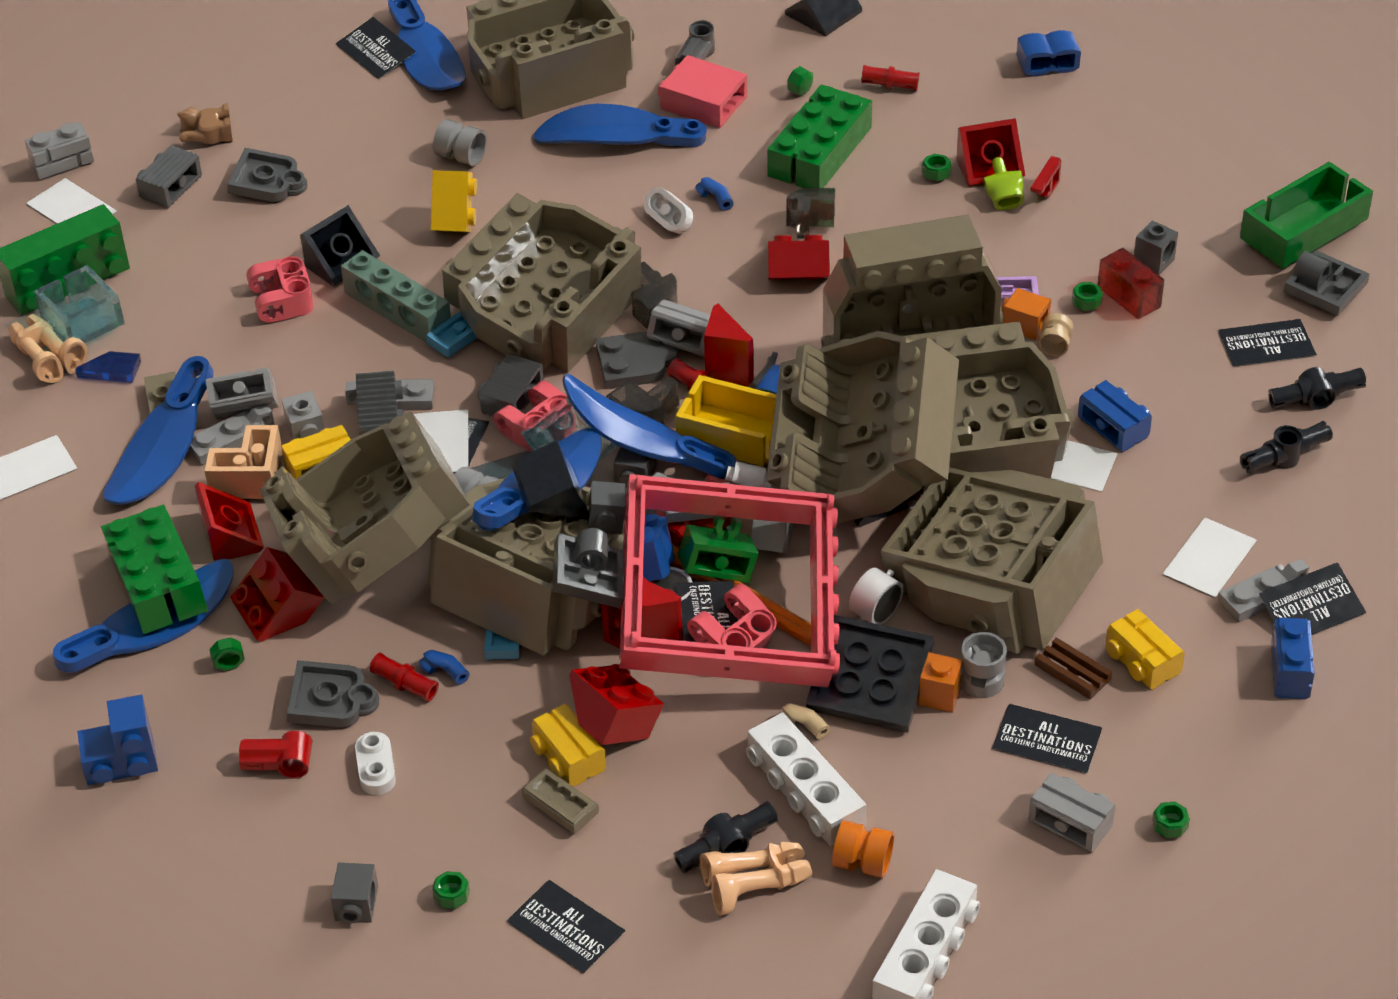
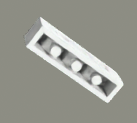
M783 712L748 731L746 753L749 760L754 766H760L774 789H780L783 792L791 808L796 813L800 812L806 818L812 832L817 837L821 836L831 847L835 844L837 832L843 820L864 824V827H866L867 804Z
M935 870L873 979L872 999L932 998L934 992L933 984L937 978L942 979L945 976L952 949L959 950L965 936L964 928L967 922L973 923L978 915L981 903L976 901V884L941 870Z

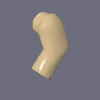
M792 703L782 707V712L793 724L796 721L803 724L817 739L821 740L829 734L830 726L814 710Z

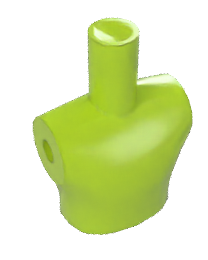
M1002 158L993 159L992 166L995 174L984 177L986 194L991 198L997 210H1010L1019 207L1024 202V183L1021 171H1006Z

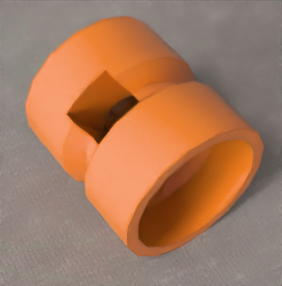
M843 820L834 844L833 867L850 871L861 867L863 874L884 878L893 852L894 831L877 827L866 831L864 824Z

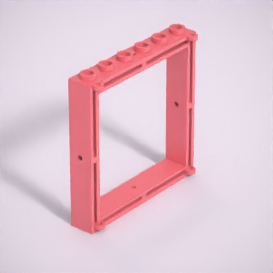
M630 474L625 492L626 507L623 542L624 600L621 604L619 668L828 687L832 675L838 674L840 666V655L834 650V644L837 645L839 639V624L834 623V615H837L839 607V595L833 594V586L837 585L839 574L838 565H833V557H836L838 550V537L833 536V528H836L838 510L833 508L834 495ZM645 509L810 525L811 653L641 637Z

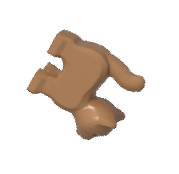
M228 103L223 104L219 108H206L201 111L194 107H189L177 113L181 122L179 135L181 142L192 141L212 145L219 142L233 141Z

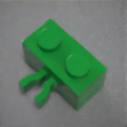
M714 516V529L686 525L678 551V556L685 573L750 582L759 553L750 534L739 533L742 526L741 518L733 517L732 523L726 527V530L722 528L724 523L723 516Z

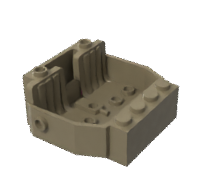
M482 0L466 6L471 73L494 106L501 109L514 106L521 118L526 119L626 88V72L633 68L632 41H634V32L628 20L624 16H620L608 0Z
M516 193L442 269L444 299L460 309V313L478 339L505 355L508 353L541 363L543 371L551 363L569 373L596 343V338H601L641 294V247L635 244V231L628 227H625L623 230L619 227H613L576 205L545 200L535 203Z
M969 214L845 234L843 259L838 260L823 287L822 347L838 343L843 339H852L876 331L907 336L1003 324V313L1001 310L1002 289L983 251V246Z
M1020 321L903 336L911 341L928 337L959 359L950 468L967 472L1015 470L1051 479L1054 462L1062 461L1066 452L1070 430L1074 428V416L1072 410L1066 407L1056 368L1032 341L1025 342ZM981 387L983 388V390H977L975 388ZM930 484L922 486V489H920L921 496L924 494V492L927 490Z
M876 331L852 339H843L838 343L824 346L820 350L809 344L797 347L796 359L780 363L766 481L778 489L834 495L833 508L838 510V524L891 511L922 489V486L948 480L959 359L928 337L911 341L907 337L882 331Z
M411 411L405 415L395 417L389 425L388 423L353 438L297 479L282 466L274 472L275 475L268 479L264 487L260 489L284 550L331 605L344 595L349 596L360 592L417 551L437 528L470 505L441 449Z
M949 467L948 480L930 484L881 549L885 573H887L888 569L893 570L895 573L892 577L903 583V594L907 595L909 601L933 621L976 633L988 632L995 634L1000 638H1004L1008 652L1019 654L1024 646L1044 650L1103 563L1095 501L1086 500L1084 491L1075 484L1015 470L967 472Z
M504 479L474 487L465 494L470 505L437 528L431 536L428 580L431 587L430 603L543 656L554 646L563 650H569L576 644L578 629L585 628L596 617H600L602 611L601 604L553 592L554 542L558 533L577 538L581 531L588 529V520L528 512L523 513L496 530H483L472 520L474 503L498 489ZM584 486L581 491L588 507L590 489ZM624 522L622 534L606 533L608 546L623 549Z

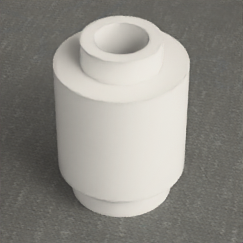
M736 461L735 467L728 466L724 483L729 482V484L771 488V484L766 481L767 468Z

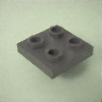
M1317 250L1313 253L1305 251L1299 257L1293 274L1285 282L1283 292L1339 316L1367 285L1370 274Z
M597 528L585 529L578 534L577 538L558 533L554 542L553 592L620 608L624 600V550L608 546L607 534Z

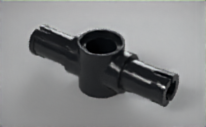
M1312 367L1302 372L1294 384L1269 389V403L1272 409L1294 403H1300L1301 405L1309 403L1313 409H1324L1330 406L1340 393L1365 388V372L1360 367L1335 374L1333 371L1325 373L1322 368Z
M1321 421L1306 429H1299L1289 425L1280 426L1274 431L1273 439L1264 442L1260 448L1241 454L1240 464L1249 474L1267 465L1282 469L1293 468L1298 464L1300 455L1309 452L1311 447L1332 440V429L1325 421Z
M766 801L743 815L737 814L731 817L726 812L714 815L705 823L700 839L673 853L677 866L683 873H686L699 865L702 853L714 851L721 853L745 852L749 847V840L752 839V835L778 822V816L774 807L769 801Z

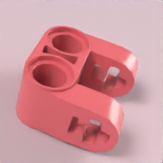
M289 256L257 263L247 270L246 278L250 290L261 294L255 301V308L259 319L263 322L272 323L304 316L313 310L314 303L310 280L302 259ZM263 276V280L258 281V277Z
M545 380L540 381L528 390L529 399L535 407L528 413L524 414L515 407L506 405L496 412L493 417L496 427L504 436L530 452L555 440L560 442L575 429L574 407L563 392Z
M737 584L724 594L727 608L738 619L728 629H725L706 611H701L687 622L688 631L696 642L764 649L768 645L777 625L773 613L744 584ZM753 627H757L763 632H757Z

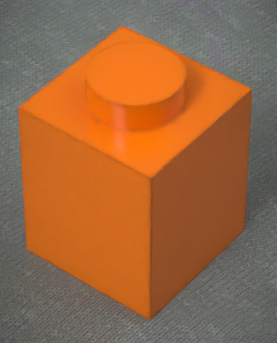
M1017 288L1010 298H1005L1001 306L1003 323L1020 321L1024 337L1037 341L1042 332L1043 320L1050 314L1051 299Z
M928 653L920 677V706L953 713L961 689L962 659Z

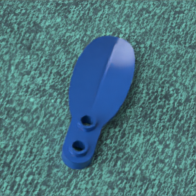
M388 0L389 13L399 29L398 37L416 51V53L402 62L411 78L419 85L430 90H446L462 85L466 81V74L458 53L447 37L437 27L425 20L424 13L416 0Z
M596 103L573 107L552 116L536 130L534 139L537 143L625 145L655 142L661 145L698 147L706 140L707 128L696 119L660 117L654 113L634 107Z
M193 356L183 362L167 390L166 400L148 415L117 464L104 490L103 497L106 502L121 505L143 499L163 486L177 471L194 436L197 423V407L207 390L206 379L213 378L214 375L213 368L205 357Z
M566 374L563 377L564 390L574 409L593 430L610 442L640 455L680 463L686 467H693L708 473L715 479H725L728 466L735 467L737 459L730 452L692 436H681L673 429L608 399L570 374Z
M592 428L579 430L558 442L574 470L581 490L591 478L600 457L601 437ZM514 472L502 481L498 489L474 503L472 520L481 529L487 531L496 530L523 513L531 512L526 509Z
M220 559L195 570L207 604V612L179 621L170 593L164 594L173 624L143 634L132 606L128 604L110 615L101 625L90 627L57 643L53 648L56 668L63 672H77L112 655L150 649L190 632L217 608L227 594L234 576V568L231 561Z

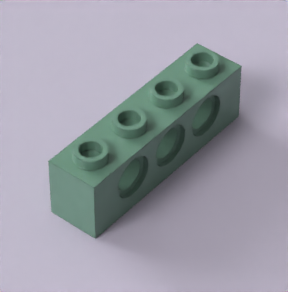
M363 250L341 265L345 294L426 343V334L451 318L449 301Z

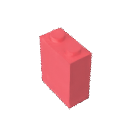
M687 55L680 64L674 67L673 72L660 83L658 88L660 109L721 128L747 98V74Z

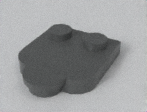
M244 148L227 186L228 193L279 202L286 199L288 195H299L305 192L307 189V179L301 171L297 170V162L290 156Z
M647 332L596 338V348L606 389L658 382L665 376V368H668L671 362L678 356V349L676 347L663 344L662 341L657 342L648 339Z
M297 660L287 711L288 723L343 728L355 724L359 716L369 715L378 708L379 695L373 686L364 683V674L359 668L351 665Z

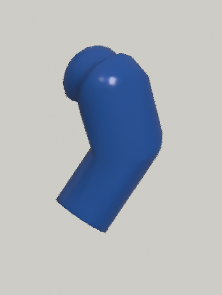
M710 177L701 178V182L696 184L695 189L697 193L701 194L702 197H707L711 193L721 210L726 211L733 207V200L724 185Z
M431 649L424 652V657L418 662L419 667L428 674L434 673L437 667L444 670L458 685L466 682L470 675L453 655Z

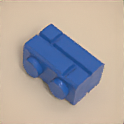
M1105 380L1096 385L1094 389L1091 388L1081 394L1079 398L1078 417L1120 451L1125 452L1133 447L1135 443L1138 444L1148 438L1152 415L1144 405H1138L1131 400L1124 389L1116 388Z
M1300 618L1275 619L1271 639L1274 694L1278 698H1310L1315 675L1310 620Z

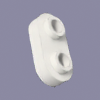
M656 187L646 195L644 200L645 211L665 229L676 234H682L690 228L693 222V212L674 194L663 188Z
M381 732L365 733L358 738L355 744L361 788L370 795H383L392 790L396 783L391 743L389 738Z

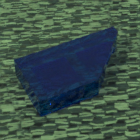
M109 351L77 366L75 371L77 378L133 383L141 364L140 354Z

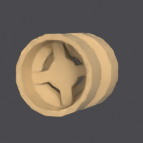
M1060 313L1049 314L1043 320L1038 347L1045 355L1059 357L1066 354L1069 349L1073 323L1066 315Z

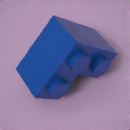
M142 694L107 701L110 725L77 731L81 765L87 785L106 783L112 780L141 776L158 771L154 738Z

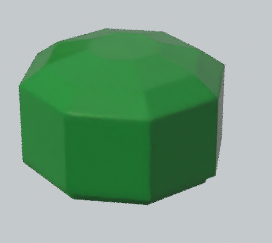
M801 66L797 67L787 79V89L799 96L804 95L813 84V73Z
M935 153L926 156L922 163V173L929 180L940 181L947 179L951 172V161L945 155Z
M1081 282L1073 288L1072 301L1075 307L1083 311L1096 310L1102 304L1103 293L1100 286L1092 282Z
M230 637L217 640L209 649L213 667L222 671L236 669L245 660L241 641Z
M1173 801L1160 803L1153 812L1152 821L1155 832L1166 838L1181 837L1189 828L1190 818L1187 808Z
M446 871L434 880L433 898L441 908L456 909L468 900L470 891L469 881L461 872Z

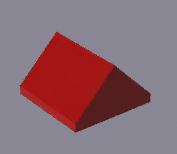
M1016 118L958 128L956 161L968 186L984 183V177L994 175L992 160L999 157L1003 159L1006 171L1020 170L1022 177L1025 176Z
M718 303L712 308L704 334L705 372L708 373L710 378L750 387L749 384L754 380L753 338Z
M197 482L194 488L213 560H230L261 552L264 545L250 502Z

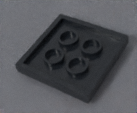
M834 615V623L839 624V639L837 645L834 644V650L840 655L839 671L837 675H832L828 687L811 686L806 700V708L821 714L908 733L919 698L920 677L928 653H932L934 636Z

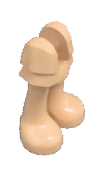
M34 314L26 316L29 327L24 329L18 322H14L8 327L12 343L17 345L24 355L30 356L33 360V372L41 381L46 383L59 382L64 375L63 367L69 374H74L83 366L87 359L88 348L83 341L71 337L63 342L53 331V326ZM46 346L51 352L44 351L42 348Z
M780 842L779 845L768 843L766 849L756 852L721 853L714 851L700 855L701 876L705 886L712 887L713 905L719 916L728 915L733 912L737 897L740 894L766 888L781 890L788 885H796L812 876L810 863L807 860H801L805 852L801 845L795 842ZM766 867L765 870L732 874L743 870Z

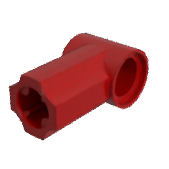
M288 731L283 734L281 739L240 740V769L278 770L280 774L288 778H301L309 770L313 740L311 736L302 731Z

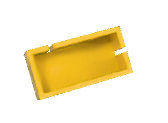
M699 375L688 393L689 398H685L675 415L676 432L681 436H692L722 448L733 454L739 461L763 467L769 461L777 394Z

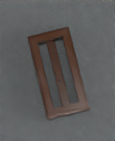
M1057 637L1052 641L1051 647L1047 645L1044 648L1043 654L1039 653L1035 657V665L1090 700L1112 678L1111 670ZM1051 659L1055 660V661L1058 662L1059 664H1061V665H1063L1064 667H1066L1067 670H1066L1065 668L1061 667L1060 665H1058L1057 663L1053 662ZM1079 676H1081L1082 678H1084L1085 680L1089 681L1090 683H1092V684H1094V685L1092 686L1091 684L1087 683V682L1084 681L1083 679L1079 678Z

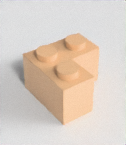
M246 425L242 448H209L204 471L207 486L240 499H264L260 489L264 487L268 479L275 475L274 472L280 469L283 453L278 425Z

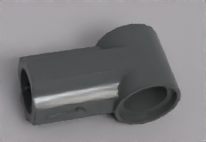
M699 20L690 25L689 37L675 58V65L680 64L687 55L705 60L706 57L714 53V26L711 22Z

